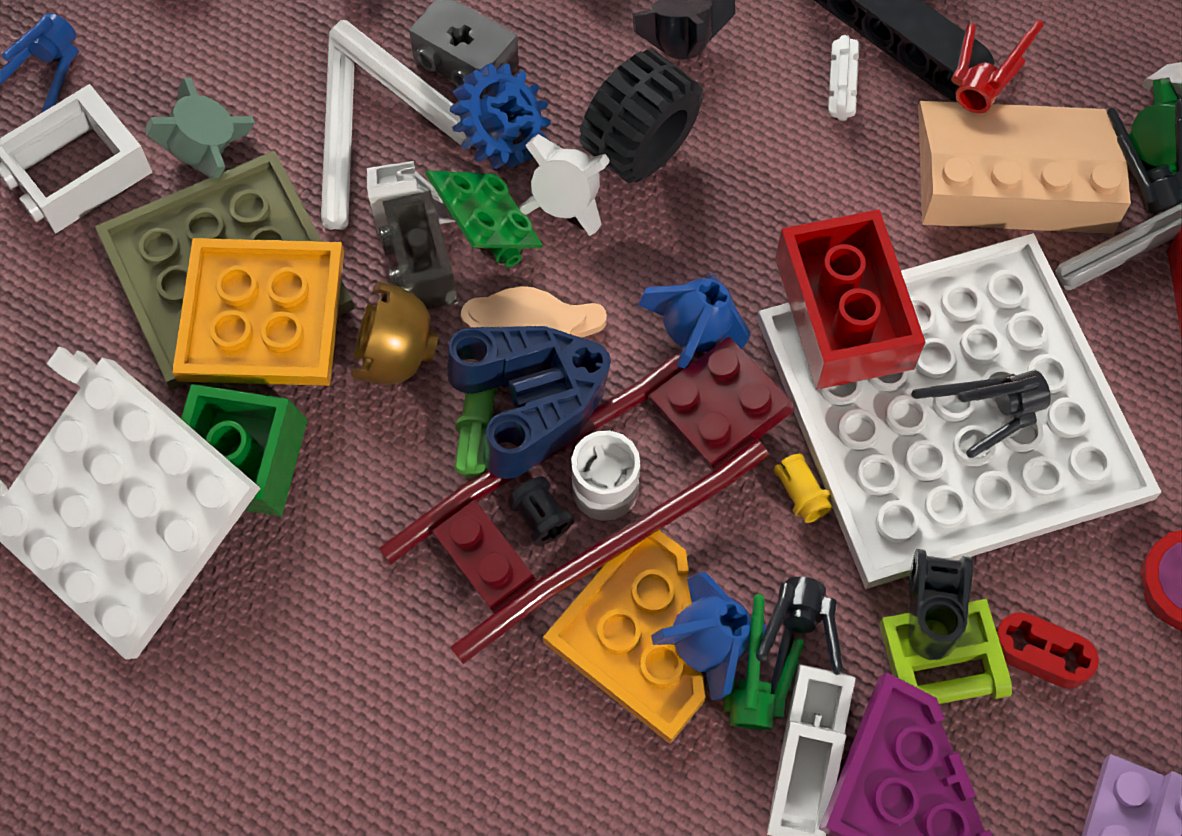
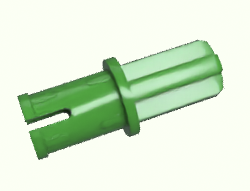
M497 387L479 393L465 394L462 417L458 418L455 424L456 431L459 433L455 470L457 473L464 475L465 478H473L485 473L486 466L483 458L487 425L493 418Z

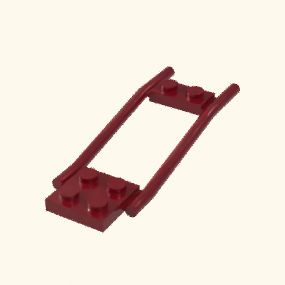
M729 336L690 366H686L685 369L677 366L680 355L674 354L637 383L599 404L578 437L541 461H545L649 398L659 413L713 472L537 581L529 568L476 502L515 479L496 477L489 470L464 484L379 547V550L388 562L393 564L434 533L494 613L450 647L462 664H465L550 598L721 492L769 456L766 448L757 439L794 412L793 403Z

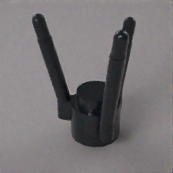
M1182 99L1175 102L1177 172L1171 173L1169 165L1156 167L1148 171L1145 170L1117 111L1114 108H1109L1107 115L1116 133L1117 142L1123 152V156L1138 183L1146 212H1157L1182 203Z
M1031 370L1018 375L1009 374L995 379L914 389L911 393L914 399L959 395L958 399L963 403L995 397L997 406L1002 414L1014 416L1013 420L970 447L966 451V455L969 458L976 457L1017 430L1036 424L1035 412L1047 409L1051 401L1047 381L1037 370Z
M792 577L786 580L785 583L780 584L778 601L756 653L758 661L763 662L766 660L783 622L784 630L771 680V694L775 693L793 644L795 632H813L816 625L821 623L822 620L832 672L835 675H840L843 672L835 621L837 601L834 598H826L825 586L813 578Z

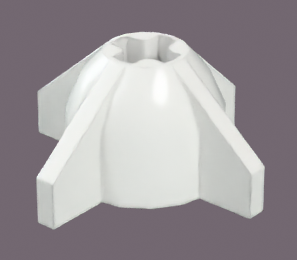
M539 134L534 136L526 144V147L539 166L534 171L531 180L533 196L519 206L520 211L526 215L541 207L545 212L558 218H572L576 216L589 236L596 233L602 225L595 202V197L600 187L599 171L607 166L610 162L606 154L589 157L580 150L563 149Z

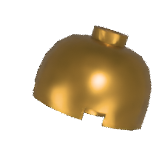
M378 281L372 292L381 294L377 306L367 304L354 349L353 358L360 359L363 357L361 369H352L351 376L353 379L367 383L388 386L402 383L413 376L421 361L429 363L432 361L438 342V334L430 332V314L425 304L419 298L401 287Z

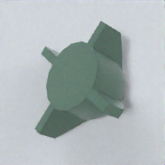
M183 78L178 88V101L169 117H150L145 131L148 137L169 151L180 162L190 165L211 179L220 178L225 169L221 155L227 144L248 135L255 122L252 116H230L227 110L218 102L206 96H199L192 78Z

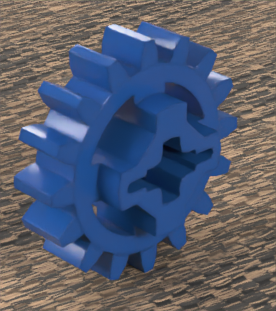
M490 63L464 77V84L453 92L460 101L450 107L451 113L460 116V122L452 127L453 132H464L467 137L461 144L462 148L466 149L474 146L477 149L475 160L481 162L490 157L491 166L495 169L504 164H507L509 169L514 168L533 158L526 144L538 134L548 140L541 130L551 125V120L541 116V110L548 106L547 101H537L535 97L540 88L539 85L534 84L528 87L524 83L526 72L523 70L511 76L510 64L505 63L496 69ZM489 88V92L483 96V100L479 99L483 89ZM519 132L522 133L520 140L517 144L513 145V140L519 137Z

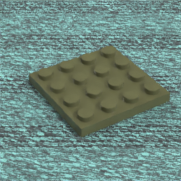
M275 151L227 170L221 174L220 178H208L95 226L170 390L189 383L176 381L172 371L192 238L322 242ZM342 280L338 316L355 309L353 300Z

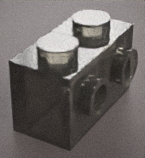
M431 190L382 201L387 225L378 227L385 256L395 254L398 266L389 269L392 285L412 292L425 304L427 310L458 303L453 271Z

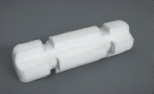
M842 35L840 39L833 41L831 51L828 113L830 117L838 118L839 121H846L848 117H852L856 113L859 42L855 39H850L849 35Z

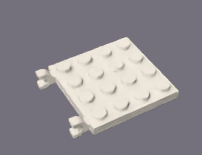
M58 347L47 364L58 374L76 383L81 388L9 490L0 480V542L124 659L138 658L260 490V487L114 360L101 358L96 365L84 352L76 351L72 355L67 349Z

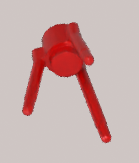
M1037 20L999 69L989 63H980L969 68L976 26L973 23L967 25L958 68L951 78L953 83L959 85L956 91V99L964 109L973 113H986L990 109L999 93L1025 64V59L1021 56L1043 28V21Z

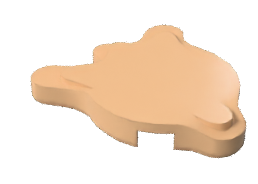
M522 286L508 288L488 297L473 298L466 302L461 310L462 323L466 328L546 326L581 338L602 331L607 321L606 310L600 304L570 305L563 303L548 292L534 287Z

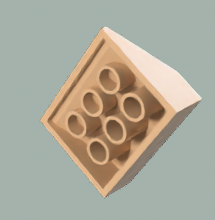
M919 102L922 225L1114 234L1131 204L1127 162L1117 142V136L1106 109L992 104L986 113H973L964 109L958 102Z

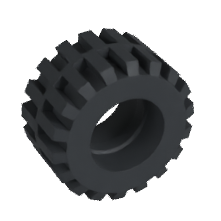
M647 49L644 52L640 51L617 67L594 95L581 124L580 144H582V148L593 156L606 154L610 160L607 167L627 183L642 181L660 169L676 153L687 138L702 104V86L658 52L652 49Z

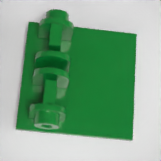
M427 170L425 173L472 248H489L497 263H503L505 267L510 268L521 261L522 256L520 252L523 248H541L543 246L532 229L531 221L520 211L508 193L509 190L506 183L496 174Z

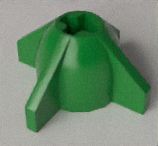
M1169 77L1154 79V105L1146 107L1137 115L1128 135L1141 160L1158 167L1169 165L1171 173L1177 172L1175 102L1179 98Z

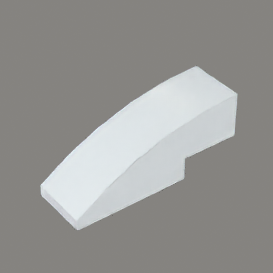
M798 664L775 782L767 835L826 836L825 832L819 830V826L837 783L846 739L845 728L856 679L854 676L843 673L835 675L830 670Z

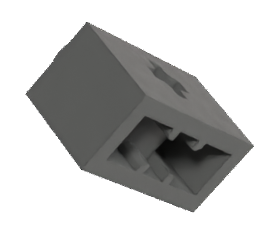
M435 0L409 29L413 58L417 63L428 71H437L452 80L457 87L464 84V77L487 64L492 63L496 69L505 63L510 64L511 72L519 64L517 34L456 0ZM489 88L483 89L480 97L483 98L489 92Z

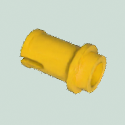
M794 454L783 459L781 462L785 469H783L781 464L775 466L774 473L779 477L795 504L792 510L796 517H802L805 523H811L819 520L831 511L832 505L829 502L831 494L829 490L821 489L806 464L803 454Z

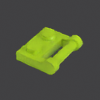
M987 599L968 603L966 630L955 649L949 656L941 660H928L920 657L913 651L907 634L909 613L883 617L881 619L879 627L892 675L936 697L939 704L990 695L993 700L1011 696V679ZM936 620L925 621L927 627L933 633L949 635L947 628L941 622ZM982 659L985 669L984 674L917 686L914 671Z

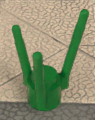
M756 594L753 599L747 680H739L737 690L734 675L731 694L724 697L723 712L730 713L729 725L751 730H772L774 718H784L785 699L804 646V641L801 638H796L793 641L775 693L771 694L772 684L759 681L761 661H758L756 658V653L763 637L765 598L762 594Z

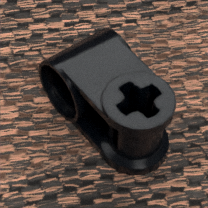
M923 549L915 550L909 578V596L911 599L907 634L910 646L920 657L928 660H941L949 656L964 634L968 623V603L973 579L972 557L962 556L960 560L927 556L926 551ZM936 620L941 622L947 628L949 635L933 633L929 630L925 621Z

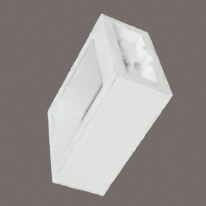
M90 84L0 138L1 179L10 190L19 186L24 193L23 196L19 197V200L35 222L44 218L55 234L152 173L141 145ZM93 129L114 156L46 198L25 170Z

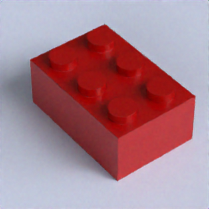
M880 209L782 228L775 260L816 390L914 370L926 341Z

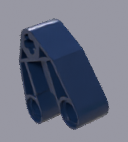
M546 326L472 327L457 331L451 337L448 346L447 376L452 387L460 392L473 394L499 386L503 388L508 386L511 392L512 403L514 407H518L494 416L487 425L483 458L489 472L499 478H516L578 437L604 395L611 359L608 351L597 342ZM465 359H474V360H477V361H479V362L469 363V362H465V361H463V360H465ZM509 442L517 445L518 447L514 449H507L501 447L498 444Z

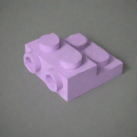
M1110 754L1103 761L1081 836H1182V775L1171 771L1164 776Z

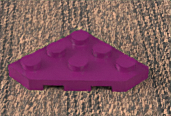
M889 673L879 676L819 830L831 836H992L990 830H984L972 800L973 797H976L959 752L953 753L941 723L945 718L936 697Z

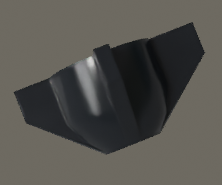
M657 0L652 5V10L632 13L633 30L637 35L671 58L691 59L698 56L705 49L708 42L736 14L735 0Z

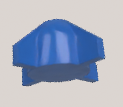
M710 272L707 273L705 278L695 279L684 285L646 287L638 303V306L663 316V324L667 334L675 343L682 346L677 366L683 369L686 368L692 359L694 352L710 351L728 336L741 349H743L750 338L751 332L736 309L730 292L720 283L717 276Z
M698 572L687 579L692 604L685 607L676 616L672 627L659 630L651 635L653 645L675 644L677 653L687 665L697 671L706 673L711 700H719L731 694L737 661L746 654L749 647L751 616L740 602L729 597L706 572ZM763 624V635L767 627L765 624Z

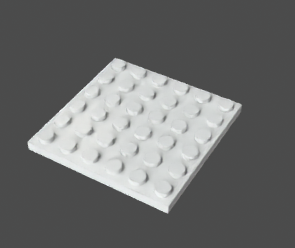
M1034 233L901 271L926 341L914 370L816 390L789 303L758 312L757 322L786 394L793 403L795 416L824 488L829 490L831 494L830 503L865 589L910 576L911 564L916 549L925 550L927 556L960 560L962 556L972 557L1155 500L1161 494V490ZM1031 370H1037L1047 381L1051 401L1047 409L1035 412L1036 424L1017 430L988 450L983 451L974 458H969L966 455V451L970 447L1013 420L1014 416L1002 414L997 406L995 397L963 403L959 401V395L914 399L911 393L914 389L995 379L1009 374L1018 375Z

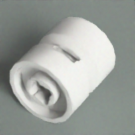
M610 430L596 431L585 436L576 445L571 458L573 499L579 510L588 517L601 521L615 520L627 514L635 505L639 491V452L631 440L617 432Z

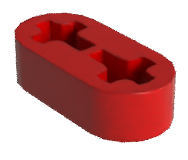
M1023 612L1012 613L1005 617L996 628L1005 662L1008 665L1059 687L1068 689L1080 687L1094 675L1098 668V653L1089 640L1031 614ZM1017 628L1026 632L1025 641L1029 643L1021 651L1012 647L1014 638L1010 636ZM1068 650L1077 654L1076 663L1083 666L1078 667L1073 673L1065 670L1066 661L1059 657L1064 656Z

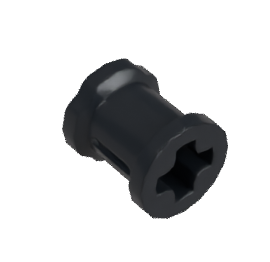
M544 476L533 478L522 484L507 500L512 511H519L533 532L531 540L535 546H542L553 542L566 533L574 523L571 513L568 511L563 512L549 492L551 485ZM538 505L544 511L545 517H541L536 507Z

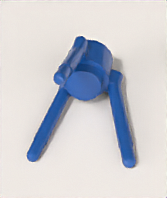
M46 13L34 27L2 53V58L10 61L0 70V85L31 54L44 62L60 59L42 108V113L56 105L70 63L79 52L72 45V42L76 39V32L70 23L56 14Z

